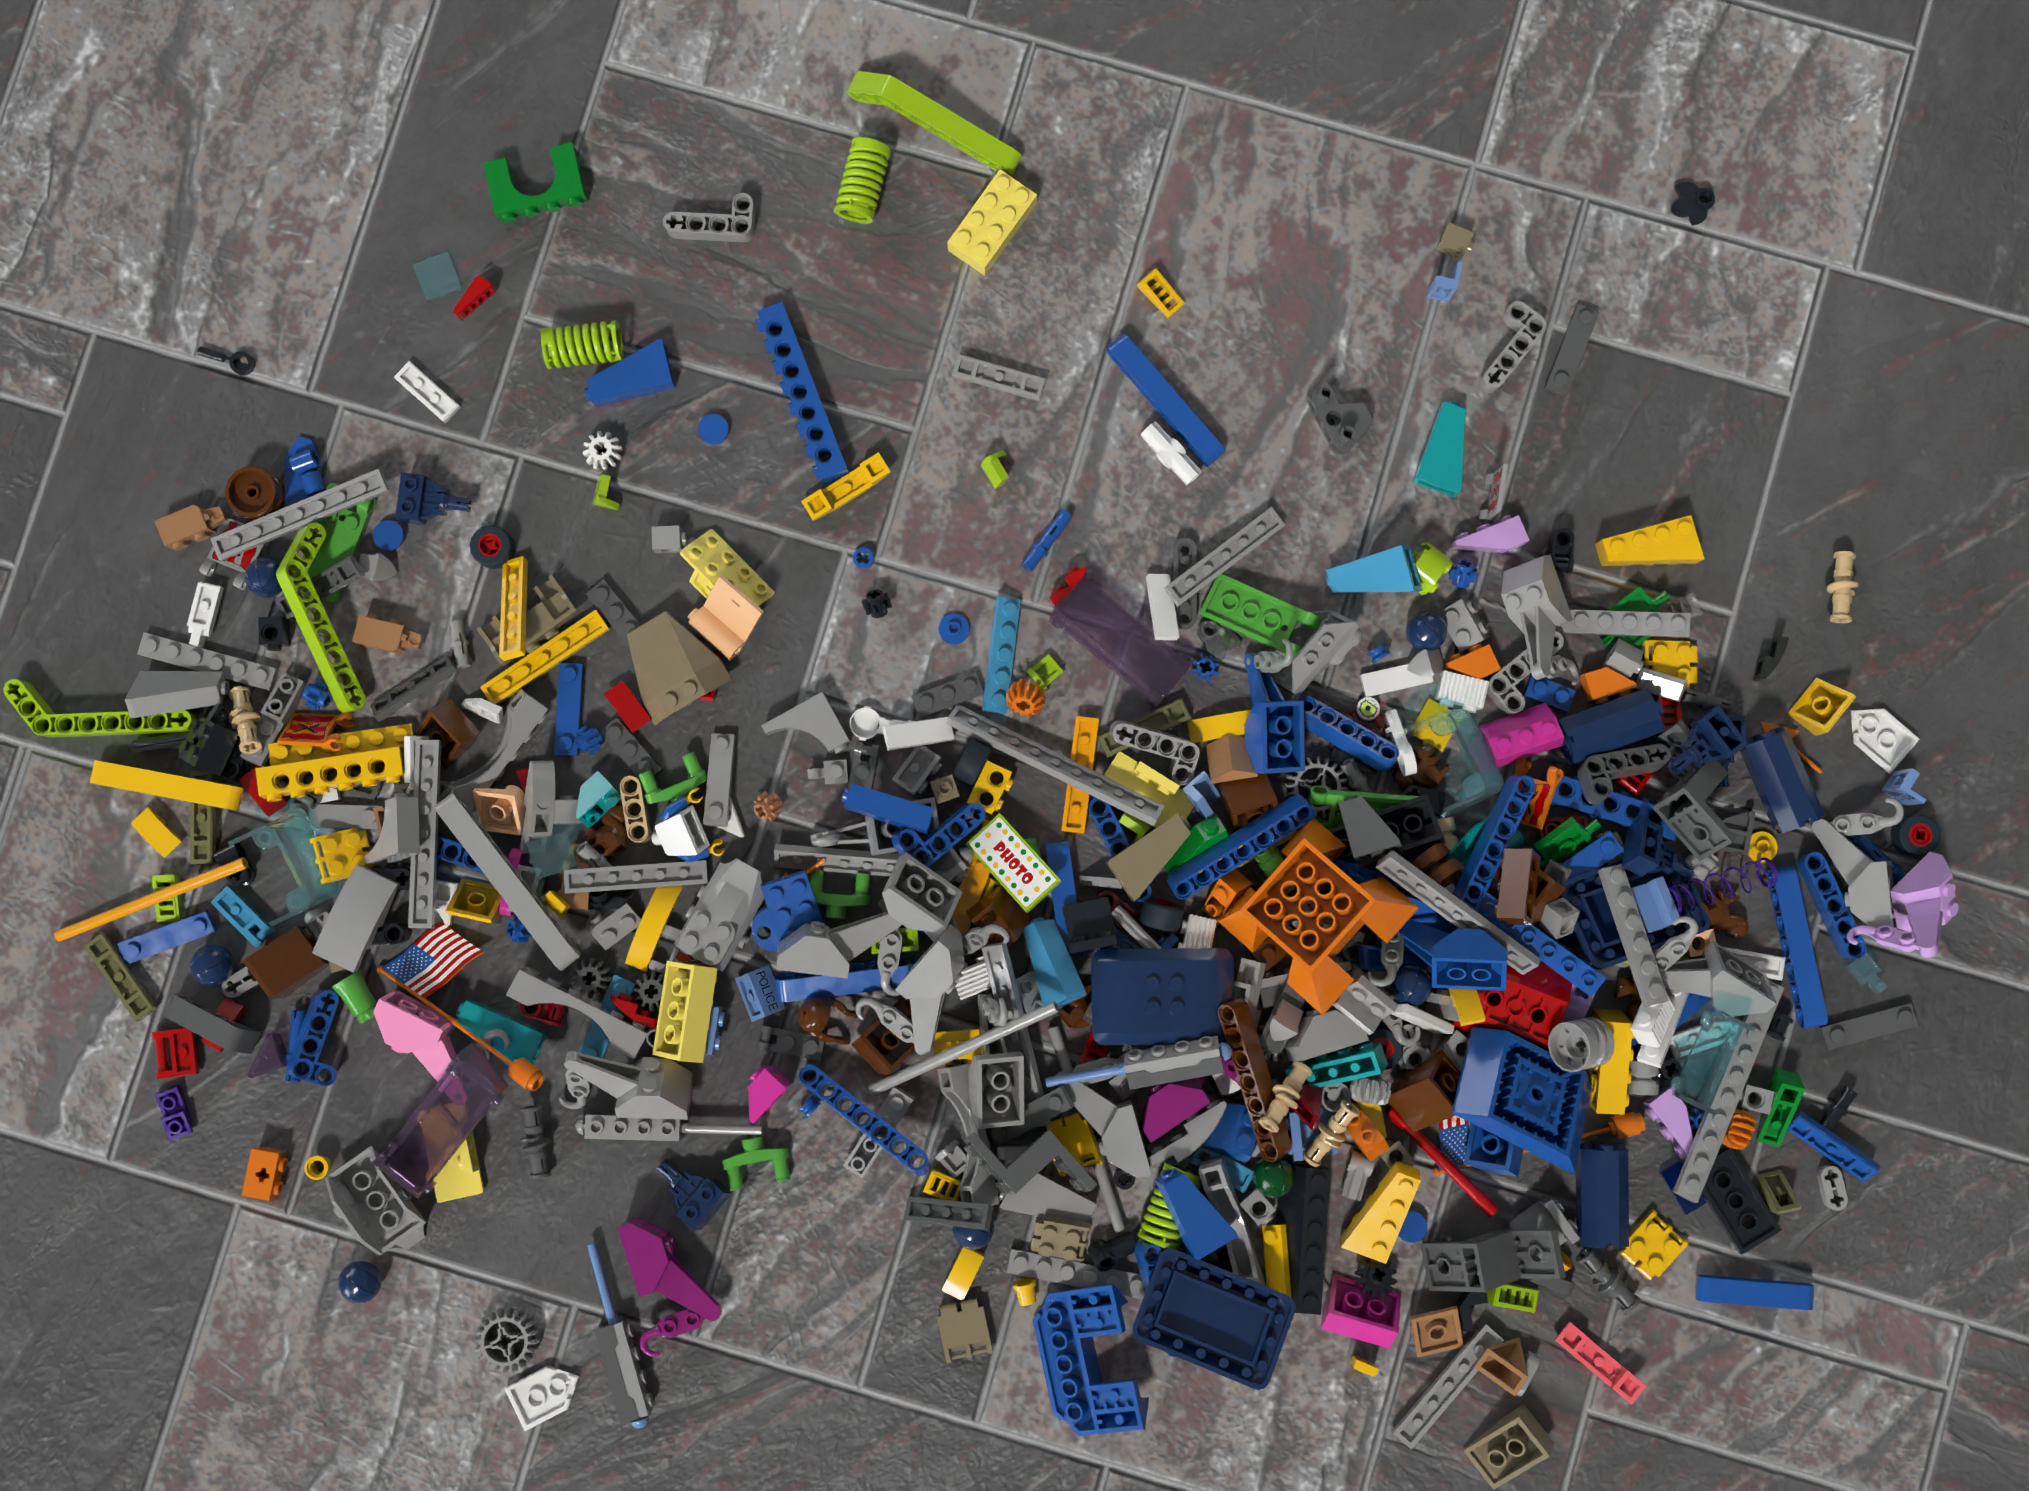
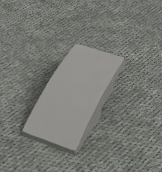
M357 864L333 905L312 953L353 973L357 972L365 951L370 949L378 927L383 926L399 883Z

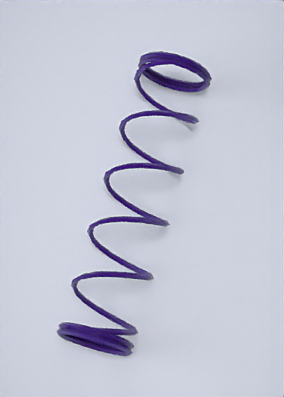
M1763 857L1758 859L1757 862L1750 861L1745 863L1741 870L1730 867L1727 868L1723 876L1718 873H1711L1705 878L1704 882L1694 878L1687 883L1686 888L1682 885L1674 884L1671 887L1668 886V889L1676 897L1678 913L1680 915L1682 901L1678 892L1673 887L1678 886L1685 889L1686 904L1690 910L1694 911L1696 907L1695 900L1687 890L1688 885L1692 881L1703 883L1705 899L1710 905H1713L1715 901L1714 895L1706 884L1710 876L1718 875L1722 877L1723 892L1728 899H1732V887L1724 878L1729 870L1740 871L1742 888L1748 894L1751 893L1752 886L1749 878L1743 872L1746 865L1756 864L1757 877L1766 888L1772 887L1777 883V870L1768 858ZM1762 860L1766 861L1773 871L1774 879L1772 884H1770L1768 873L1760 865ZM1759 867L1765 872L1768 884L1762 878ZM1742 874L1749 883L1750 891H1747L1743 885ZM1724 880L1731 890V897H1728L1725 892ZM1705 886L1711 893L1712 903L1707 899ZM1687 892L1692 898L1694 908H1691L1687 901Z

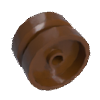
M254 466L243 467L235 471L227 481L225 497L230 508L249 520L254 521L285 507V488L282 482L261 468Z
M1443 842L1430 847L1411 863L1443 888L1450 885L1465 868L1457 858L1448 859L1451 851Z

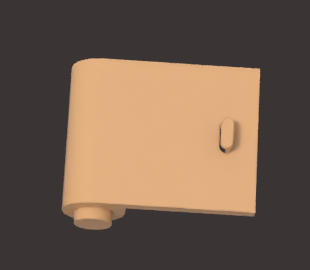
M721 575L704 606L699 610L697 608L692 610L687 618L689 619L688 625L731 661L744 647L764 611Z

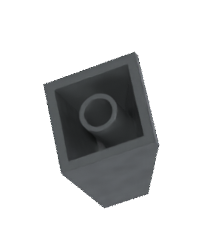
M1349 796L1343 799L1344 802L1338 803L1353 857L1360 866L1377 862L1392 850L1399 855L1406 853L1400 839L1362 796Z

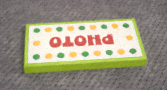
M1000 813L965 844L1026 913L1031 911L1062 882Z

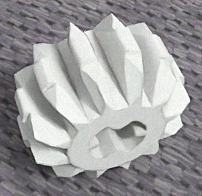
M601 431L597 432V438L589 435L591 443L584 442V446L588 448L583 451V455L588 457L586 462L589 465L593 464V468L596 470L602 466L603 470L607 471L608 464L616 467L614 459L621 460L622 457L618 452L623 450L620 445H617L619 443L618 438H612L610 432L603 435ZM603 447H605L607 451L605 454L602 452L601 455L598 451L600 449L604 450Z

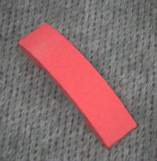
M1570 1321L1554 1339L1631 1405L1646 1388L1645 1384L1620 1365Z

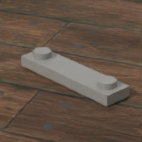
M959 353L952 373L954 378L1039 402L1046 382L1044 377Z
M711 733L703 819L704 826L728 827L736 740L734 734Z
M290 803L288 826L378 829L373 808L385 807L315 804L317 807L311 809L306 804Z

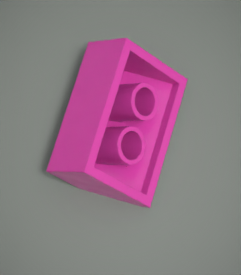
M1546 703L1479 726L1495 768L1560 747L1564 741V735L1556 716Z
M774 1064L768 1067L764 1065L750 1077L752 1083L748 1086L749 1118L752 1124L760 1120L793 1084Z
M1333 1274L1323 1307L1321 1329L1390 1349L1399 1333L1401 1294L1397 1292L1388 1294L1385 1292L1386 1295L1382 1299L1378 1297V1294L1370 1299L1369 1291L1361 1293L1362 1284L1356 1285V1280Z

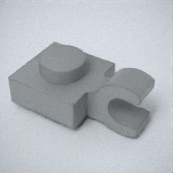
M847 759L823 761L824 768L807 769L808 779L825 778V785L849 783Z

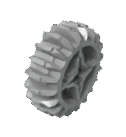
M1320 756L1315 757V763L1312 762L1311 757L1306 758L1307 765H1305V771L1319 769L1318 774L1314 780L1300 778L1305 771L1293 772L1295 776L1288 774L1286 778L1292 781V784L1287 783L1284 787L1287 789L1291 788L1292 792L1286 793L1285 796L1299 795L1298 785H1301V787L1306 789L1308 793L1307 801L1314 809L1313 818L1317 819L1318 812L1321 818H1326L1325 810L1329 812L1330 805L1326 804L1322 807L1313 806V803L1309 800L1312 788L1310 784L1314 785L1319 781L1318 786L1327 787L1325 784V774L1327 773L1333 781L1334 790L1348 791L1347 787H1341V784L1346 783L1347 779H1339L1338 776L1344 772L1343 770L1334 771L1337 767L1336 763L1328 767V758L1321 764Z
M510 1306L506 1308L505 1312L500 1307L496 1310V1314L491 1311L488 1314V1319L483 1318L481 1320L482 1326L476 1329L480 1335L476 1336L474 1341L481 1343L475 1347V1351L482 1350L483 1354L479 1356V1359L487 1358L488 1361L485 1363V1367L493 1363V1371H498L502 1367V1372L507 1373L510 1367L512 1372H516L518 1366L524 1368L527 1365L526 1361L530 1362L534 1358L531 1353H536L538 1348L533 1344L539 1343L540 1338L533 1337V1335L539 1332V1329L531 1328L535 1320L530 1322L526 1320L529 1317V1313L520 1316V1308H517L513 1313ZM507 1322L517 1325L521 1331L513 1330L510 1323ZM498 1323V1337L490 1341L491 1330ZM506 1335L507 1337H510V1339L515 1338L509 1344H507L508 1341L506 1343L504 1341H500ZM524 1339V1348L521 1354L516 1357V1343ZM494 1349H500L504 1357L497 1354Z

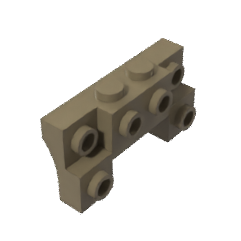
M550 575L548 577L550 580L540 587L535 586L533 588L543 602H540L526 612L525 654L527 652L530 654L539 648L540 643L545 639L550 640L559 634L558 630L562 628L561 625L579 613L568 597V594L553 575ZM495 615L492 617L493 621L483 628L479 626L477 631L487 643L500 665L505 666L515 658L503 661L499 657L500 619Z

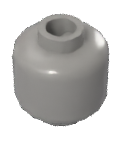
M1692 853L1684 859V863L1694 867L1692 879L1697 878L1704 882L1709 874L1716 873L1719 870L1718 862L1720 860L1714 854L1701 861Z

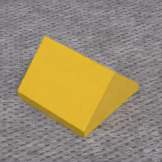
M1815 678L1788 714L1813 735L1826 734L1854 701L1856 696L1819 678Z
M462 878L445 911L446 914L491 924H500L501 914L499 913L501 895L491 884Z

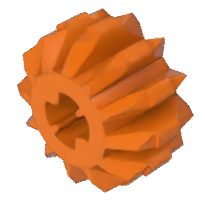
M1020 679L1018 682L1013 681L1006 693L1007 707L1012 708V713H1020L1021 717L1027 715L1031 718L1033 714L1038 715L1046 701L1044 689L1039 688V683H1031V679L1028 682H1025L1023 679Z
M1735 1109L1722 1144L1732 1149L1744 1150L1750 1144L1753 1132L1755 1131L1753 1115L1747 1111Z

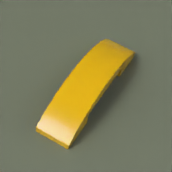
M879 452L860 463V467L823 490L819 489L801 501L813 521L852 501L891 473Z
M1251 710L1187 721L1190 741L1201 743L1219 739L1227 734L1245 735L1244 724Z
M666 886L655 889L633 938L625 961L626 964L644 972L648 971L649 964L655 955L657 944L684 886Z

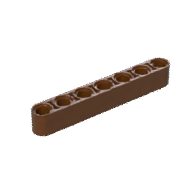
M1237 997L1221 1005L1218 1009V1016L1226 1042L1232 1048V1062L1261 1155L1266 1161L1274 1162L1291 1151V1141L1284 1119L1278 1125V1132H1271L1259 1123L1260 1117H1264L1271 1101L1276 1096L1272 1091L1274 1086L1250 1008L1244 999Z

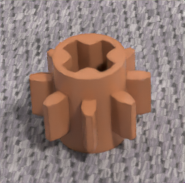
M764 791L754 800L756 804L754 811L760 819L768 818L770 821H773L783 812L781 809L782 800L775 793L768 795Z

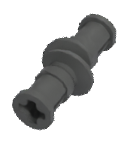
M541 1104L520 1108L521 1113L524 1115V1131L526 1137L521 1138L520 1142H527L528 1144L522 1147V1151H528V1160H530L532 1172L529 1175L530 1179H540L551 1175V1171L548 1170L547 1150L545 1148L551 1142V1137L543 1136L544 1127L540 1114Z
M1593 1247L1582 1249L1576 1256V1261L1579 1264H1583L1593 1277V1285H1599L1598 1292L1601 1294L1608 1292L1621 1305L1623 1312L1632 1311L1639 1304L1640 1298L1637 1295H1633L1625 1283L1619 1280L1620 1270L1618 1267H1608L1594 1253Z

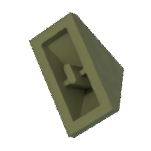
M1781 1169L1758 1174L1763 1200L1770 1212L1778 1215L1801 1209V1205Z

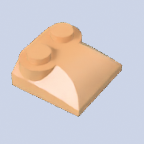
M509 785L505 789L475 788L473 796L478 820L486 831L522 836L526 806L523 804L524 792L515 785Z

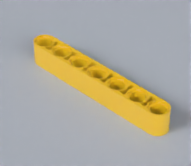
M94 760L90 783L236 811L240 809L244 788L97 760Z

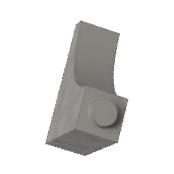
M823 692L761 725L768 736L784 730H798L809 733L819 739L830 753L834 751L836 754L843 752L848 748L847 744L851 742Z
M407 793L394 794V798L385 801L382 830L374 848L364 855L365 864L388 865L420 854L418 798L409 797Z

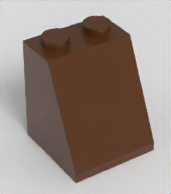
M1257 773L1258 777L1216 783L1234 832L1278 805L1267 774Z
M305 926L293 928L243 960L246 967L270 999L289 996L329 966L328 960L312 953L316 945L314 940L316 937L311 929Z
M1441 1050L1392 1082L1389 1104L1394 1107L1413 1132L1453 1117L1455 1115L1452 1114L1461 1072L1445 1052Z

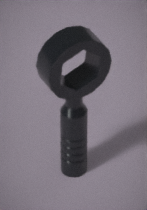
M201 346L197 351L199 356L220 362H229L230 368L242 376L249 375L255 368V361L252 356L243 351L235 352L231 357ZM240 358H247L248 365L243 370L238 369L236 363Z

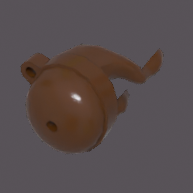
M817 996L807 999L802 1004L798 1015L799 1024L807 1034L824 1042H838L842 1045L850 1044L846 1037L828 1035L823 1030L828 1022L831 1006L851 1018L858 1017L855 1010H849L842 1002L827 997Z

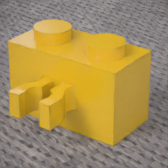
M980 1028L937 1031L933 1045L934 1055L980 1035ZM980 1048L954 1060L963 1059V1063H971L973 1056L981 1055ZM954 1060L947 1062L943 1065L954 1064Z

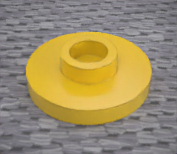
M1760 831L1751 835L1748 856L1756 862L1763 857L1769 860L1773 859L1778 849L1776 839L1768 832Z

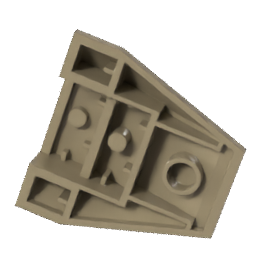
M667 611L627 634L642 704L655 726L705 694L715 691L733 680L722 660Z

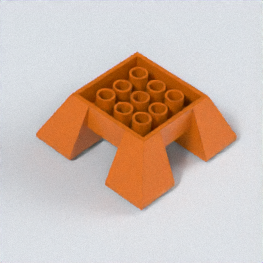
M1313 818L1281 850L1287 858L1256 892L1248 887L1218 922L1253 953L1268 936L1271 937L1293 957L1287 984L1321 1015H1324L1355 981L1354 978L1333 961V958L1364 924L1388 944L1419 907L1383 876L1361 884H1357L1334 864L1335 860L1344 852L1347 846ZM1325 885H1331V891L1328 894H1321V890ZM1296 887L1297 893L1293 897H1288V891ZM1309 903H1315L1314 910L1306 913V906ZM1332 918V926L1327 929L1323 928L1324 921ZM1293 921H1299L1298 928L1290 931V924Z

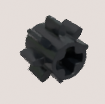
M879 589L869 591L866 594L867 599L862 600L866 615L871 614L873 618L884 617L888 613L887 608H892L888 593H883Z

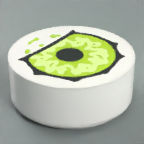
M1371 697L1361 699L1356 705V714L1364 721L1373 720L1380 712L1379 703Z

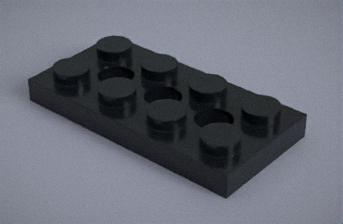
M1727 1147L1718 1152L1703 1188L1702 1195L1738 1253L1743 1255L1782 1229L1732 1149ZM1720 1174H1725L1728 1181L1725 1186L1720 1187L1716 1181L1717 1177ZM1734 1194H1738L1740 1197V1204L1736 1207H1732L1729 1203L1730 1197ZM1746 1215H1751L1753 1223L1750 1227L1745 1228L1742 1224V1219Z

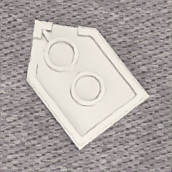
M1884 708L1850 711L1853 743L1889 774L1920 740Z
M547 1365L504 1388L524 1431L569 1408L579 1378L578 1375Z

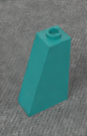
M1444 401L1438 409L1412 483L1456 498L1460 494L1462 487L1466 409L1460 407L1461 405L1457 402Z
M466 1000L465 1003H461L456 1012V1016H458L457 1022L481 1039L491 1029H500L506 1032L510 1038L508 1050L504 1049V1040L498 1036L492 1039L491 1046L512 1062L515 1059L525 1058L534 1065L548 1032L474 1000Z

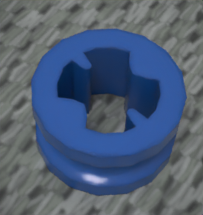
M859 548L854 552L853 561L857 567L867 569L873 565L874 555L868 548ZM860 553L864 555L868 553L870 555L867 558L869 560L867 564L864 562L858 563L857 559H860L858 557Z
M1385 643L1367 653V656L1372 657L1371 662L1373 664L1391 653L1385 649Z
M813 1095L798 1110V1112L805 1114L804 1117L806 1119L821 1104L814 1101L815 1097Z

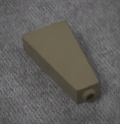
M1176 814L1106 862L1132 901L1140 897L1191 834L1188 830L1191 826L1184 816L1179 817Z

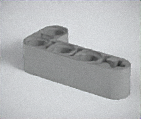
M739 193L733 198L732 214L669 212L663 218V226L668 235L674 239L748 242L753 238L755 232L756 209L750 195ZM743 203L750 204L746 210H740V205ZM696 223L703 224L699 230H693L692 228ZM719 224L726 225L722 231H716V226ZM742 225L748 226L745 232L737 231Z
M1515 301L1510 304L1503 314L1504 322L1516 332V335L1481 377L1479 385L1485 393H1494L1499 389L1547 328L1546 320L1522 301ZM1511 311H1518L1520 313V318H1515L1512 315ZM1529 324L1536 325L1538 327V332H1533L1530 329ZM1515 342L1523 343L1525 349H1518ZM1501 359H1507L1511 367L1503 366ZM1497 373L1499 376L1491 384L1489 382L1490 378Z
M1555 631L1552 655L1560 650L1564 643V638L1558 631ZM1527 648L1487 680L1489 681L1487 694L1498 708L1507 715L1518 713L1525 706V699L1515 685L1531 673ZM1514 665L1519 668L1520 674L1518 677L1511 674V666ZM1494 680L1501 682V691H1496L1493 688L1492 683ZM1509 698L1516 700V709H1511L1508 706L1507 701Z
M1117 720L1111 724L1109 733L1116 742L1171 758L1168 768L1169 777L1178 785H1186L1191 781L1200 754L1199 748L1195 743L1182 737L1123 720ZM1123 728L1125 731L1131 733L1132 735L1130 737L1129 735L1121 734L1119 737V735L1116 732L1117 730H1122ZM1148 733V741L1140 744L1138 742L1139 735ZM1169 739L1171 742L1170 747L1167 750H1161V742ZM1186 746H1192V753L1189 756L1182 755V750ZM1179 768H1185V775L1182 778L1175 777V773Z

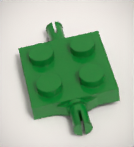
M1638 586L1607 611L1661 612L1660 605L1668 600L1670 596L1669 594L1666 595L1667 592L1663 590L1653 599ZM1606 635L1600 640L1602 643L1605 642V647L1616 639H1621L1638 647L1651 636Z
M1570 817L1534 844L1542 858L1539 868L1541 870L1545 869L1550 859L1560 864L1592 843L1590 834L1602 826L1594 819L1583 827L1573 817Z

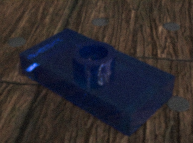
M1677 1161L1659 1173L1683 1213L1687 1215L1707 1202L1702 1194L1698 1203H1693L1673 1192L1683 1167L1682 1161Z

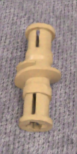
M1838 551L1833 555L1834 559H1836L1833 575L1834 583L1827 586L1828 593L1833 595V610L1829 620L1833 623H1849L1852 621V617H1850L1851 596L1855 595V591L1851 590V588L1859 586V583L1852 581L1853 559L1856 558V554L1850 551Z
M237 686L229 692V697L233 700L234 705L233 711L229 714V721L231 727L237 730L240 737V751L245 754H252L258 752L262 747L261 742L257 738L256 727L261 721V716L253 712V707L250 703V689Z
M1294 1061L1292 1064L1293 1069L1283 1081V1085L1277 1084L1272 1088L1276 1097L1271 1101L1264 1117L1259 1119L1260 1125L1271 1132H1278V1125L1283 1117L1287 1115L1289 1107L1293 1109L1298 1108L1297 1103L1293 1100L1300 1099L1299 1093L1307 1077L1313 1073L1308 1066L1301 1062Z
M1342 1100L1340 1103L1341 1107L1335 1115H1332L1327 1125L1321 1122L1318 1124L1321 1133L1315 1137L1308 1150L1303 1151V1158L1312 1166L1319 1167L1321 1159L1332 1147L1340 1148L1342 1142L1347 1139L1344 1133L1352 1119L1360 1114L1359 1109L1350 1101ZM1347 1112L1348 1114L1342 1119V1116Z

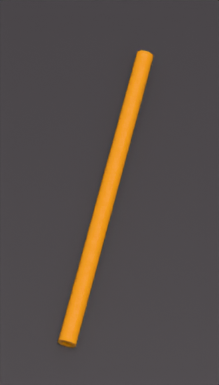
M242 857L54 932V936L57 941L61 942L247 869L248 862Z

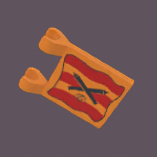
M345 712L339 715L293 713L277 742L282 745L323 746L332 751H339L343 744L336 742L340 741L341 736L337 733H331L336 724L347 729L352 728L355 721H350L349 719L353 717V713Z
M1526 759L1516 761L1514 775L1526 776L1532 763ZM1554 766L1549 767L1547 782L1532 778L1535 782V791L1521 818V824L1542 830L1556 787L1564 775L1563 770ZM1520 781L1519 784H1518L1519 790L1522 789V782H1521V781ZM1510 802L1508 807L1512 810V803Z

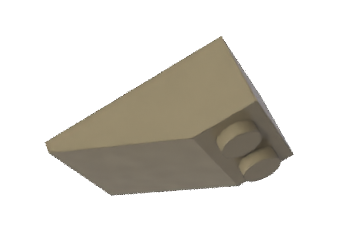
M1523 1404L1501 1418L1465 1447L1463 1451L1494 1490L1550 1457L1554 1442Z

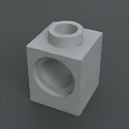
M679 525L652 527V550L656 554L681 552L684 548L683 546H687V534L683 532Z
M1562 897L1546 904L1539 926L1557 940L1573 933L1580 911Z
M1745 1084L1737 1107L1770 1115L1774 1091ZM1754 1092L1756 1099L1754 1103L1750 1104L1748 1096Z
M1255 1186L1238 1200L1241 1207L1258 1226L1261 1223L1267 1224L1275 1216L1273 1213L1276 1209ZM1258 1201L1263 1202V1211L1254 1213L1252 1211L1253 1204Z

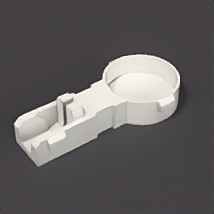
M864 706V708H860L852 714L850 728L859 740L866 741L876 737L878 734L884 735L882 730L884 726L916 721L886 720V718H881L872 707Z
M1396 709L1387 711L1385 713V724L1387 727L1385 729L1386 738L1390 737L1392 743L1399 749L1397 760L1403 776L1416 774L1417 764L1415 755L1405 736Z

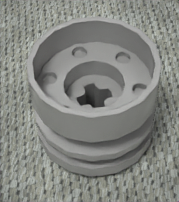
M1588 1017L1560 1023L1555 1026L1549 1035L1548 1048L1551 1058L1558 1067L1564 1071L1577 1072L1606 1064L1614 1053V1039L1612 1032L1604 1022L1597 1018Z

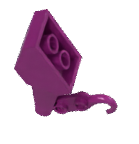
M1222 1057L1224 1074L1240 1086L1232 1058L1225 1061L1224 1057ZM1204 1076L1153 1085L1149 1088L1150 1093L1145 1098L1140 1129L1148 1141L1152 1143L1210 1103L1204 1091L1201 1090Z
M641 1217L628 1220L617 1228L639 1297L657 1291L688 1308L665 1316L654 1327L644 1331L640 1339V1347L643 1353L651 1357L660 1355L659 1351H651L647 1346L648 1340L652 1337H675L698 1329L705 1319L715 1321L721 1316L722 1306L675 1258V1251L678 1250L674 1236L670 1237L669 1231Z

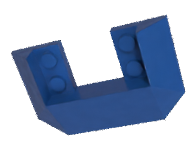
M1114 1284L1050 1292L1045 1298L1040 1311L1033 1318L1053 1415L1060 1421L1063 1419L1079 1436L1144 1430L1146 1427L1149 1397L1141 1398L1137 1379L1102 1382L1093 1337L1119 1334L1126 1331L1121 1306L1128 1301Z

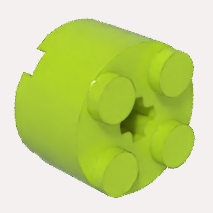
M1425 541L1420 545L1423 550L1420 553L1416 551L1413 553L1423 589L1418 592L1420 595H1426L1428 592L1432 594L1440 584L1438 579L1442 574H1446L1453 565L1447 555Z

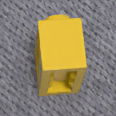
M987 760L967 804H980L984 807L985 812L993 815L994 811L999 813L1004 803V800L1001 799L1004 790L1009 792L1014 782V779L1011 778L1012 772ZM995 772L1001 773L1004 777L1003 782L999 785H995L990 781L991 775ZM984 793H989L994 798L993 803L989 806H984L980 802V797Z

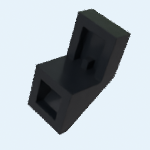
M1462 1292L1455 1305L1458 1308L1460 1327L1463 1331L1474 1330L1469 1306L1488 1303L1486 1292Z

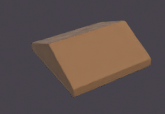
M1227 734L1206 745L1211 784L1258 777L1245 749V737Z
M1457 1306L1410 1316V1331L1417 1357L1464 1347Z

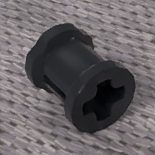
M1775 1011L1766 1034L1784 1042V1034L1788 1025L1792 1024L1794 1020Z
M1665 1058L1662 1067L1659 1068L1658 1077L1668 1080L1679 1078L1682 1074L1680 1063L1677 1060ZM1666 1065H1668V1067L1671 1068L1670 1072L1665 1070Z

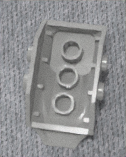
M1332 610L1309 612L1322 619L1317 631L1311 630L1298 622L1289 641L1303 648L1293 658L1289 666L1284 667L1278 673H1271L1285 701L1298 700L1311 681L1317 678L1329 665L1340 664L1350 649L1360 642L1362 631L1355 621ZM1279 652L1285 658L1286 654Z
M737 858L726 864L720 862L708 885L701 887L697 895L700 899L696 906L692 905L685 916L688 920L674 945L699 961L723 972L739 947L743 949L749 939L747 933L752 927L753 918L762 908L765 901L760 887L763 884L761 872Z
M371 1145L325 1178L329 1196L334 1205L333 1210L339 1218L344 1219L348 1225L347 1230L353 1238H357L360 1243L380 1256L388 1251L404 1253L425 1238L424 1224L426 1221L410 1200L411 1195L405 1187H401L397 1182L398 1177L394 1170L387 1166L380 1154Z

